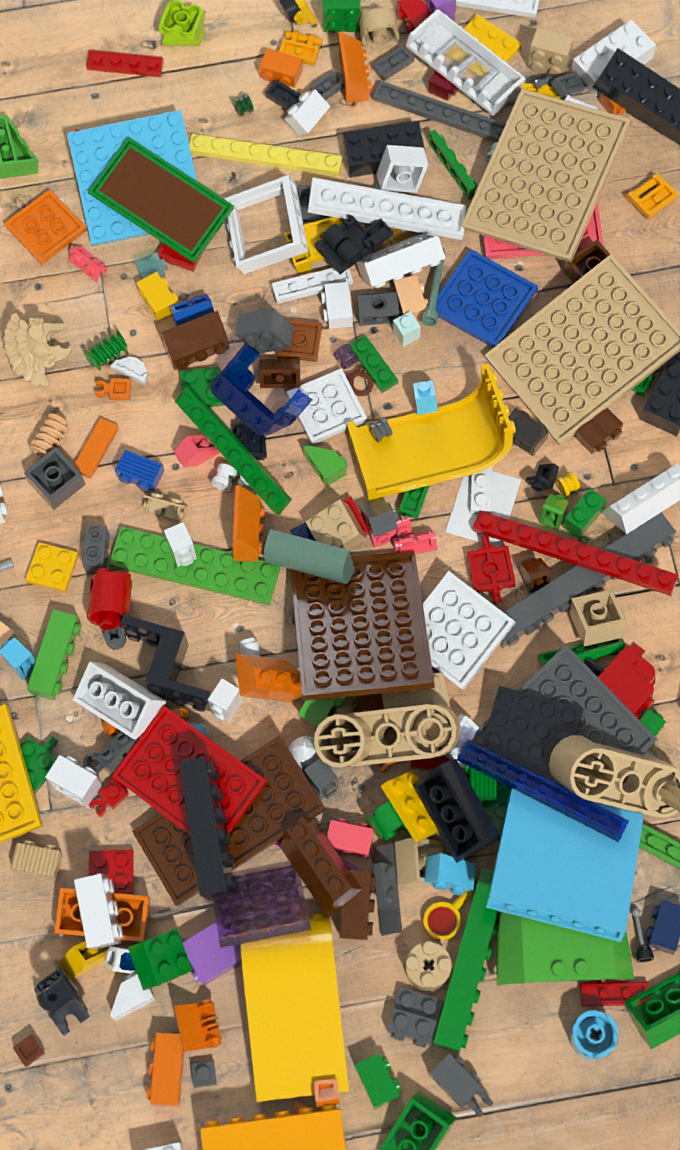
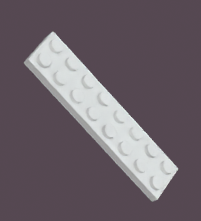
M312 178L308 213L342 219L346 218L347 220L352 215L358 222L374 224L379 219H382L392 228L420 233L429 232L442 237L462 240L464 228L461 225L465 218L466 205Z

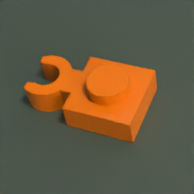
M110 378V384L102 380L96 381L97 387H103V390L95 391L96 397L102 398L109 395L110 400L130 401L131 379Z

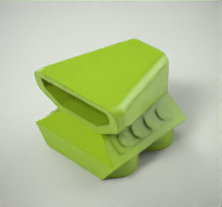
M179 0L168 2L159 23V33L165 34L161 45L200 46L205 33L204 19L206 11L202 10L197 4L184 6Z

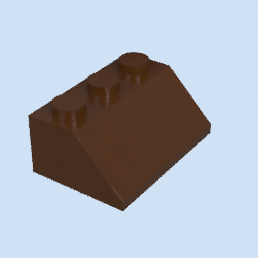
M218 310L161 332L165 351L174 370L184 369L192 363L202 362L212 355H219L230 349Z

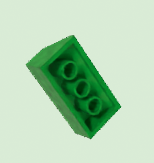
M680 972L624 1001L625 1007L639 1034L650 1049L680 1034ZM649 996L647 1003L634 1004L640 1000H645Z

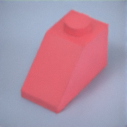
M204 434L186 436L174 450L183 467L198 466L220 454Z

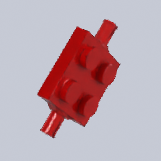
M486 534V536L482 535L480 537L483 547L475 551H468L467 560L473 590L477 593L491 592L493 604H497V601L499 604L502 602L500 591L515 587L516 582L509 547L491 546L489 535Z

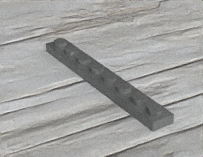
M381 80L373 95V100L497 143L506 123Z

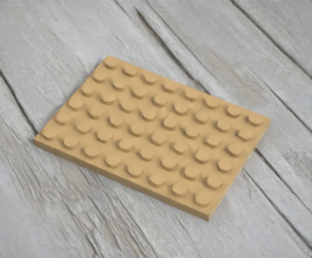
M521 89L461 227L467 231L572 262L630 128L631 119Z
M610 254L486 353L485 357L561 446L575 435L585 423L604 409L609 408L680 351V330L615 257Z

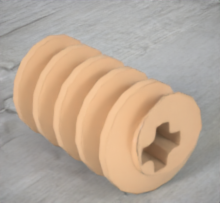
M49 413L47 416L48 420L44 421V426L39 429L40 433H37L35 436L36 440H33L31 442L32 446L29 447L32 452L42 458L54 449L53 445H61L57 440L58 438L64 440L65 436L61 432H69L68 428L65 427V425H68V422L53 413Z

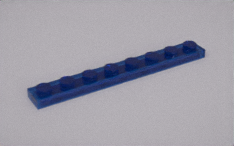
M467 739L457 757V761L617 842L620 841L629 820L576 795Z

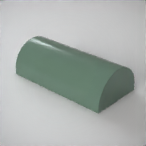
M272 529L269 531L264 549L266 563L347 584L350 581L355 568L349 550Z

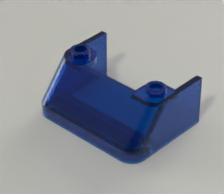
M246 342L212 382L211 392L254 433L265 437L293 424L313 399L301 390H298L288 403L280 407L275 414L248 391L255 381L254 374L248 368L260 355V352Z

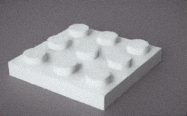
M342 368L287 391V397L312 445L346 431L348 422L355 421L356 426L367 422V417Z

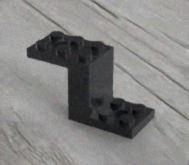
M123 615L121 625L129 640L134 642L142 640L148 642V645L157 648L145 680L148 690L163 700L164 698L172 700V703L184 706V704H187L200 712L205 710L211 711L208 703V698L211 695L210 691L176 682L189 646L185 632Z

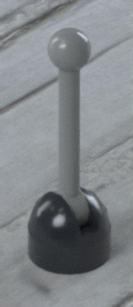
M635 907L631 910V914L635 918L640 946L635 951L636 962H649L654 960L653 951L648 945L644 944L639 920L640 910Z

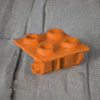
M211 999L203 1000L202 1003L174 1006L184 1052L220 1047L219 1045H221L223 1038L219 1028H215L220 1025L219 1023H214L218 1017H213L216 1012L215 1004L212 1003Z

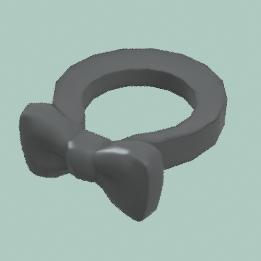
M538 74L529 77V83L534 84L536 89L546 84L552 86L551 82L554 80L551 74Z

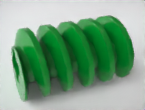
M118 330L116 331L117 336L113 333L110 334V340L106 337L103 338V344L96 342L97 349L94 346H90V353L83 350L87 361L93 368L96 367L98 370H101V363L108 366L107 359L114 362V355L121 358L120 351L128 354L127 343Z

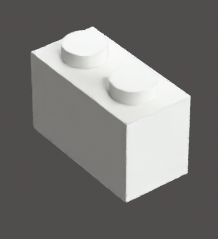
M316 90L303 92L298 98L300 101L289 108L287 111L288 115L284 119L299 136L308 134L330 108V105Z
M348 282L324 284L325 292H321L322 304H326L327 310H323L324 322L329 323V329L352 327L353 316Z
M184 522L164 530L168 547L177 567L193 563L197 557Z
M224 679L220 680L208 698L212 716L219 721L226 720L227 722L231 721L243 702L239 688Z

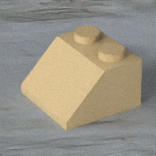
M413 838L395 842L398 886L409 888L433 887V885L424 883L427 856L439 853L445 854L444 842L424 839L415 843Z

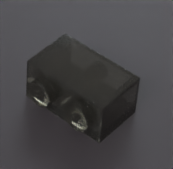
M515 408L508 416L510 421L513 420L516 433H513V443L531 456H534L547 440L549 430L543 423L531 419L525 411Z

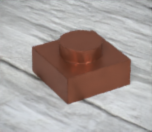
M30 1034L12 1047L25 1067L45 1054L33 1034Z

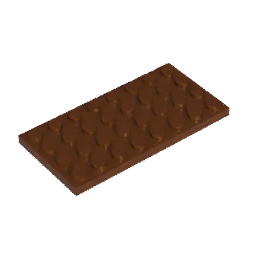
M280 735L241 760L242 763L268 782L230 833L231 844L228 845L229 853L233 854L235 863L232 871L281 840L286 830L302 816L313 819L327 810ZM161 813L132 831L175 906L178 907L199 893L191 836Z

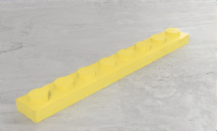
M197 134L191 135L189 144L191 155L332 176L340 175L343 160L340 155Z

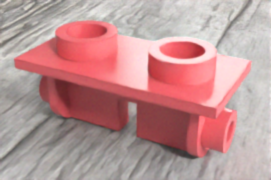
M72 245L68 260L97 283L99 274L104 275L107 272L106 264L97 258L91 260L93 255L83 246L74 247Z
M401 515L398 517L399 520L396 521L398 529L376 537L369 531L374 548L393 541V538L412 534L410 518Z
M433 530L393 538L395 552L415 551V554L438 550L436 534Z

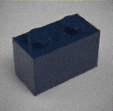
M662 900L659 905L655 904L651 917L655 918L653 927H648L645 939H648L647 945L649 947L673 955L677 950L680 940V905Z

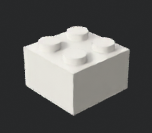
M387 145L377 170L380 190L417 193L428 167L424 148Z
M59 755L45 777L52 788L88 809L90 808L89 804L91 801L95 800L98 792L102 789L99 781L100 778L96 776L97 773L87 766L84 769L78 765V761L70 756L64 758Z

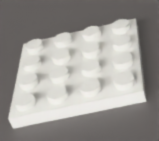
M450 571L447 572L423 603L432 666L439 672H444V676L464 690L516 622Z

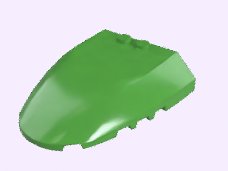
M500 911L496 946L497 986L540 982L634 979L627 932L622 941L618 942Z

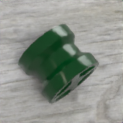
M247 93L243 94L241 98L232 99L233 106L239 117L243 116L246 112L254 111L252 101Z

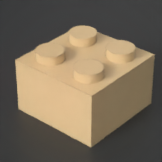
M537 27L530 47L528 69L551 74L553 77L565 75L571 61L574 37Z
M341 499L305 521L317 542L350 550L367 539L349 505Z
M612 589L571 598L570 616L583 646L619 639L625 636L627 621Z

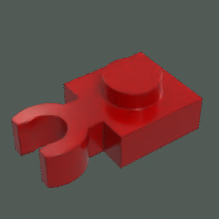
M113 778L98 792L101 798L91 801L89 807L93 809L95 806L100 805L101 809L96 814L98 817H102L106 813L108 806L114 809L129 793Z

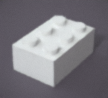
M103 874L75 879V888L87 948L98 949L121 943L120 938L123 937V930L121 924H117L116 915H119L117 902H113L111 893H114L112 879Z

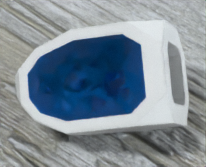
M109 947L105 957L106 969L131 974L136 972L127 948Z

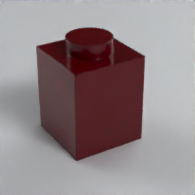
M435 70L429 80L428 92L449 101L452 95H456L458 87Z

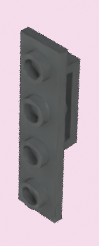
M390 843L373 847L375 860L374 876L376 879L375 887L381 936L402 932L394 844Z

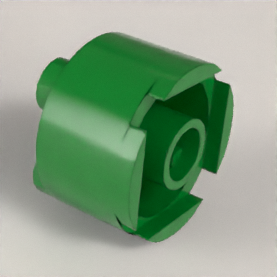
M390 801L375 809L372 818L369 814L365 817L378 839H383L385 842L396 836V830L400 827L403 830L407 829Z

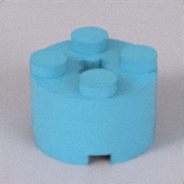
M591 1010L583 1013L577 1018L570 1030V1041L573 1049L586 1060L605 1058L615 1049L618 1042L619 1030L616 1022L610 1015L600 1011ZM590 1030H592L593 1033H599L597 1041L596 1039H591L589 1037V1035L591 1034Z

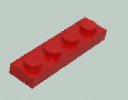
M89 50L86 68L91 71L161 77L164 59L157 56Z

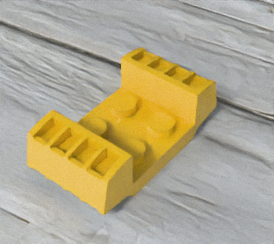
M331 217L304 224L309 252L292 257L298 273L312 271V262L325 259L315 249V243L322 239L324 232L331 225L337 224L340 226L343 224L344 219ZM285 232L287 243H293L292 232Z

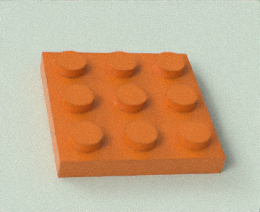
M50 189L4 223L9 232L41 265L87 231L86 226Z

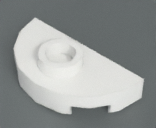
M127 356V358L115 360L110 365L112 370L146 385L148 380L147 369L138 358Z

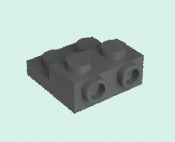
M400 987L387 1033H391L390 1037L400 1041H404V1038L413 1040L412 1044L426 1048V1044L431 1045L443 1000Z

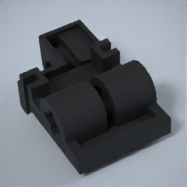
M350 215L348 221L345 218L340 226L337 224L331 225L324 232L322 239L315 243V249L341 275L371 253V250L373 253L379 250L380 245L391 237L394 232L382 219H379L365 229L354 216Z

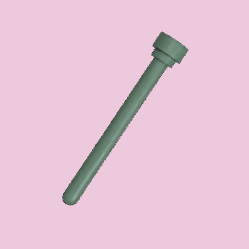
M444 259L440 260L441 263L434 268L428 309L422 315V323L430 327L438 323L439 315L436 311V304Z

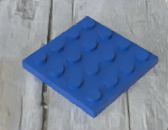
M470 249L439 293L436 311L442 320L494 348L505 339L537 292L538 285Z

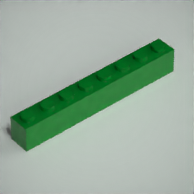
M483 867L481 868L433 1042L434 1046L457 1053L460 1052L461 1048H466L469 1035L465 1034L467 1025L472 1026L475 1013L471 1012L473 1003H478L481 991L477 990L479 981H484L487 970L483 968L484 960L490 959L493 948L489 946L490 938L496 937L499 926L494 923L500 911L486 908L493 870Z

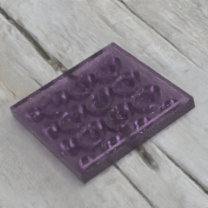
M292 865L236 876L238 881V889H235L236 895L213 900L221 948L311 930L301 878Z

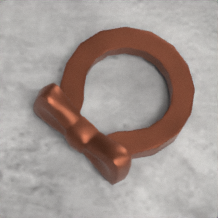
M363 367L346 375L351 388L357 396H366L373 389V379L364 373ZM360 376L369 381L368 389L364 391L357 390L354 387V378Z

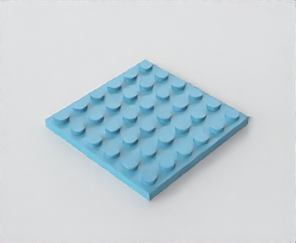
M181 110L67 133L92 247L150 235L88 194L91 187L128 137L197 181Z

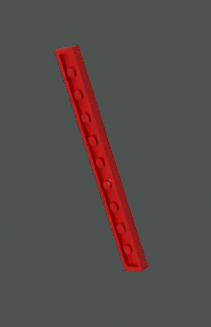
M481 510L472 527L474 532L483 535L487 534L489 537L669 596L672 595L678 581V574Z

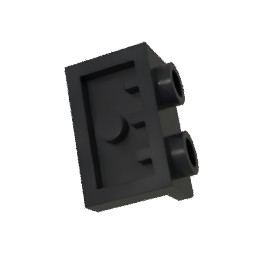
M241 417L234 424L232 433L256 460H265L267 458L264 420Z

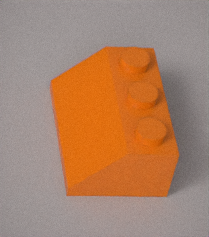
M340 32L339 57L344 79L346 103L369 101L372 85L371 81H367V77L370 74L369 66L365 65L364 62L367 61L366 49H362L361 41Z
M235 485L233 561L258 562L259 554H263V541H259V536H264V524L260 523V519H264L265 506H261L260 497L239 485Z
M244 654L235 655L240 696L291 702L302 697L300 671L288 661Z

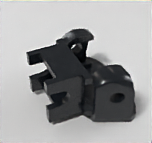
M55 959L53 964L56 970L41 980L34 987L39 1006L47 1011L48 1016L62 1035L65 1036L70 1032L65 1021L67 1015H74L80 1023L88 1019L90 1015L76 995L78 994V989L75 983L71 980L59 960Z

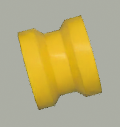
M573 472L567 473L563 478L559 477L556 479L557 487L564 497L569 496L572 491L577 492L581 489L580 483Z

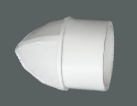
M299 737L289 746L290 752L303 772L305 768L320 758L316 753L314 738Z

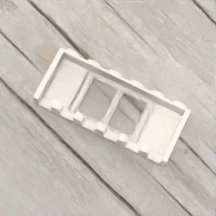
M439 9L409 35L406 44L407 48L493 116L522 89L525 77Z

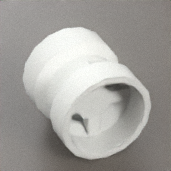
M221 463L217 467V475L213 477L211 484L219 490L230 491L232 487L231 482L236 478L238 472L232 466Z

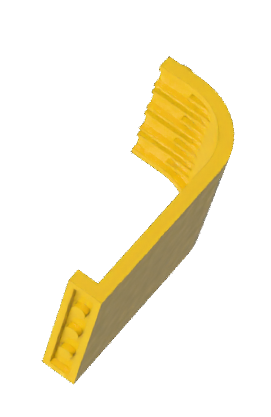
M489 364L481 366L480 383L470 395L458 402L438 407V412L418 415V412L388 419L387 422L393 434L390 437H383L380 442L375 441L368 425L356 427L355 421L347 423L349 440L368 500L476 474L494 466L508 454L512 447L513 433H516L513 420L510 421L508 418L510 415L508 406L503 404L501 387L497 388V376L495 371H491Z
M314 913L312 918L304 919L303 915L290 916V920L281 921V918L267 919L268 923L260 924L258 920L246 921L245 925L240 928V942L257 1102L315 1095L314 1081L337 1078L338 1092L349 1091L330 917L327 918L324 913Z

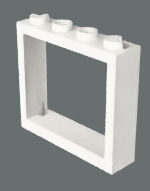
M289 175L225 198L226 201L234 205L233 211L228 216L229 223H227V229L232 239L230 240V246L234 251L235 257H233L236 268H239L243 274L309 252L297 186ZM284 194L293 243L247 259L239 210Z

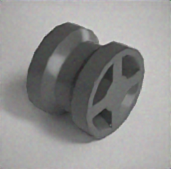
M384 417L380 418L377 423H370L368 425L370 433L376 442H380L383 437H390L393 434L389 423Z
M122 627L104 631V639L110 649L119 650L125 646L126 635Z

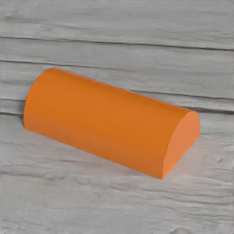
M60 888L54 933L85 936L76 889ZM111 893L113 902H117L119 915H116L117 924H121L123 930V937L120 940L138 942L146 940L150 922V897Z

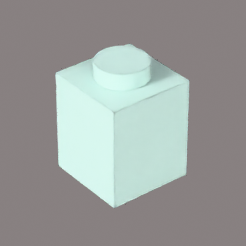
M411 311L393 320V332L403 347L420 338L421 326Z

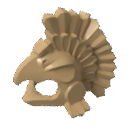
M17 313L11 314L3 337L6 356L9 358V364L12 365L11 371L15 372L18 376L23 375L25 381H31V384L34 386L41 384L47 387L49 381L45 375V368L54 367L55 362L66 358L72 350L71 346L67 349H63L59 345L50 346L51 336L53 333L61 332L67 328L62 323H44L43 318H29L30 323H27Z

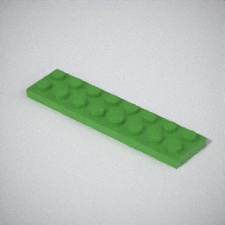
M120 527L110 558V567L270 606L281 566L269 564L259 559L258 562L233 561V553L193 544L197 559L190 565L177 567L168 547L166 537Z

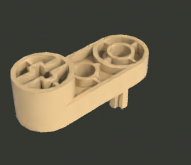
M434 704L336 714L327 717L319 724L314 736V746L317 755L323 762L332 767L341 768L435 758L447 755L456 748L461 738V725L458 717L451 709L443 705ZM351 723H353V725L356 727L335 728V726L351 725ZM390 726L397 732V739L392 745L388 744L384 739V732ZM347 736H360L361 738L360 743L331 745V739ZM355 752H357V754H356L355 756H354V755H352V756H341V757L339 758V757L336 755V754H350V753H355Z
M571 735L562 739L551 753L549 761L551 775L558 783L586 800L658 818H668L680 812V770L665 761L594 743L582 735ZM628 775L626 783L622 785L624 778Z

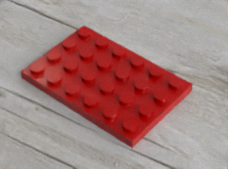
M166 706L161 708L112 774L114 779L189 835L190 830L179 762L206 757L215 766H218L220 779H217L218 787H221L224 800L221 801V805L227 814V822L224 824L225 830L229 831V834L268 782Z

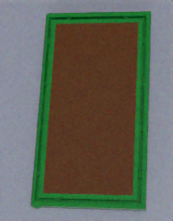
M130 137L127 138L88 192L89 195L192 263L197 261L234 209V205Z

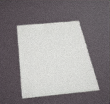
M492 471L491 514L506 519L510 518L521 479ZM468 475L462 479L445 532L482 543L480 537L483 534L474 532L472 529L478 514L470 513L471 475ZM489 537L491 546L501 547V540Z

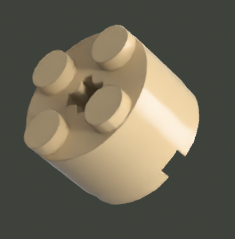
M389 6L372 10L366 9L361 12L359 26L362 44L366 48L370 46L372 50H385L392 47L395 40H399L396 14Z
M428 941L416 945L409 952L406 960V974L408 980L415 988L423 991H435L443 987L449 979L452 967L451 958L441 945ZM424 963H427V964L432 963V964H433V967H432L433 971H431L430 969H427V970L425 971V970H424V966H425Z

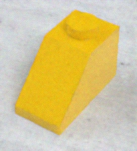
M86 941L73 946L59 962L72 980L89 972L104 961L110 946L89 949L87 948Z

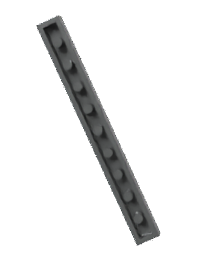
M661 512L602 550L640 562L644 557L647 559L652 557L660 547L666 548L672 544L676 530ZM580 566L572 568L503 612L516 623L501 641V647L513 646L520 640L519 637L524 634H532L541 623L547 624L554 619V615L558 612L564 613L571 608V598L588 595L594 589L599 591L606 585L605 582L610 579L616 580L617 578Z

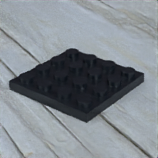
M499 686L480 753H497V776L561 793L563 785L558 783L550 772V756L555 746L562 739L571 735H577L584 709Z

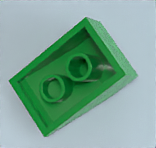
M419 1090L410 1099L379 1150H437L457 1117Z

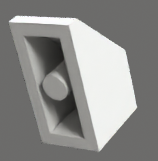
M137 972L126 976V981L120 985L110 1014L114 1021L156 1000L151 989L143 991Z

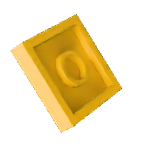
M39 542L25 579L26 582L66 593L79 557L78 552Z

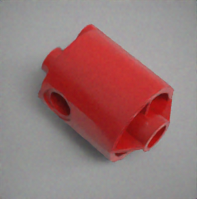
M100 568L97 570V574L91 577L87 620L90 623L99 626L103 630H114L115 628L122 627L123 615H130L132 590L130 573L110 572L108 569Z

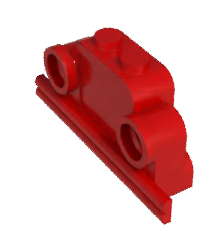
M635 643L632 647L627 645L598 678L640 719L641 715L639 714L644 709L648 710L655 702L653 699V686L656 677L654 667L641 657L645 650Z

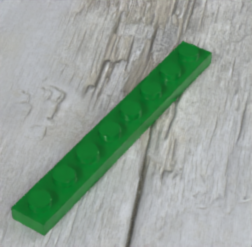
M186 386L175 400V403L276 515L281 514L291 502V497L190 386Z

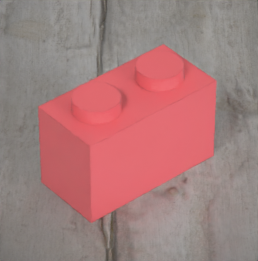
M337 818L336 821H330L327 839L337 853L369 859L374 830L368 824L358 823V825L349 824L348 820Z

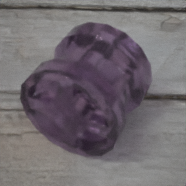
M350 344L342 345L334 352V357L340 361L342 369L352 367L359 359L358 355L352 352Z

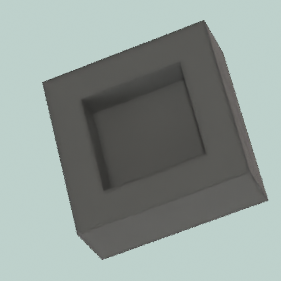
M214 1061L191 1064L194 1088L217 1085Z

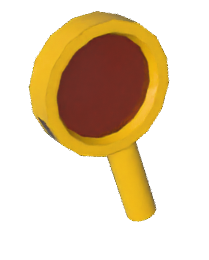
M475 891L464 892L452 904L437 902L428 907L423 920L424 929L427 934L439 941L453 938L461 926V917L458 910Z

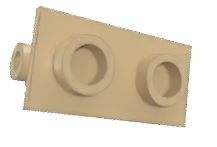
M154 492L151 495H144V497L149 498L148 502L145 501L143 509L146 512L161 515L164 508L166 509L164 517L177 521L179 519L183 520L185 512L182 511V508H188L187 505L183 504V500L171 498L169 501L163 499L164 495Z

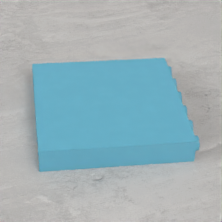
M513 782L509 793L486 908L621 942L627 928L644 814L573 797L566 793L553 792L547 788H537L526 783Z

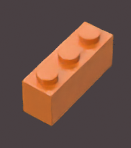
M156 1033V1039L152 1038L151 1052L154 1053V1062L149 1064V1076H152V1085L147 1087V1100H150L152 1106L180 1107L184 1050L180 1034Z

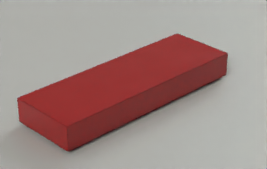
M648 981L580 983L581 1007L625 1006L624 1001L649 989ZM649 996L645 1000H640L634 1004L647 1003Z

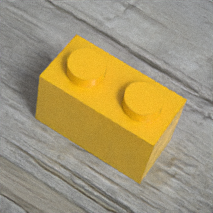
M155 272L136 282L139 294L157 322L172 315L169 306L178 303L179 300L174 292L169 291V284L165 277L161 278L158 272Z

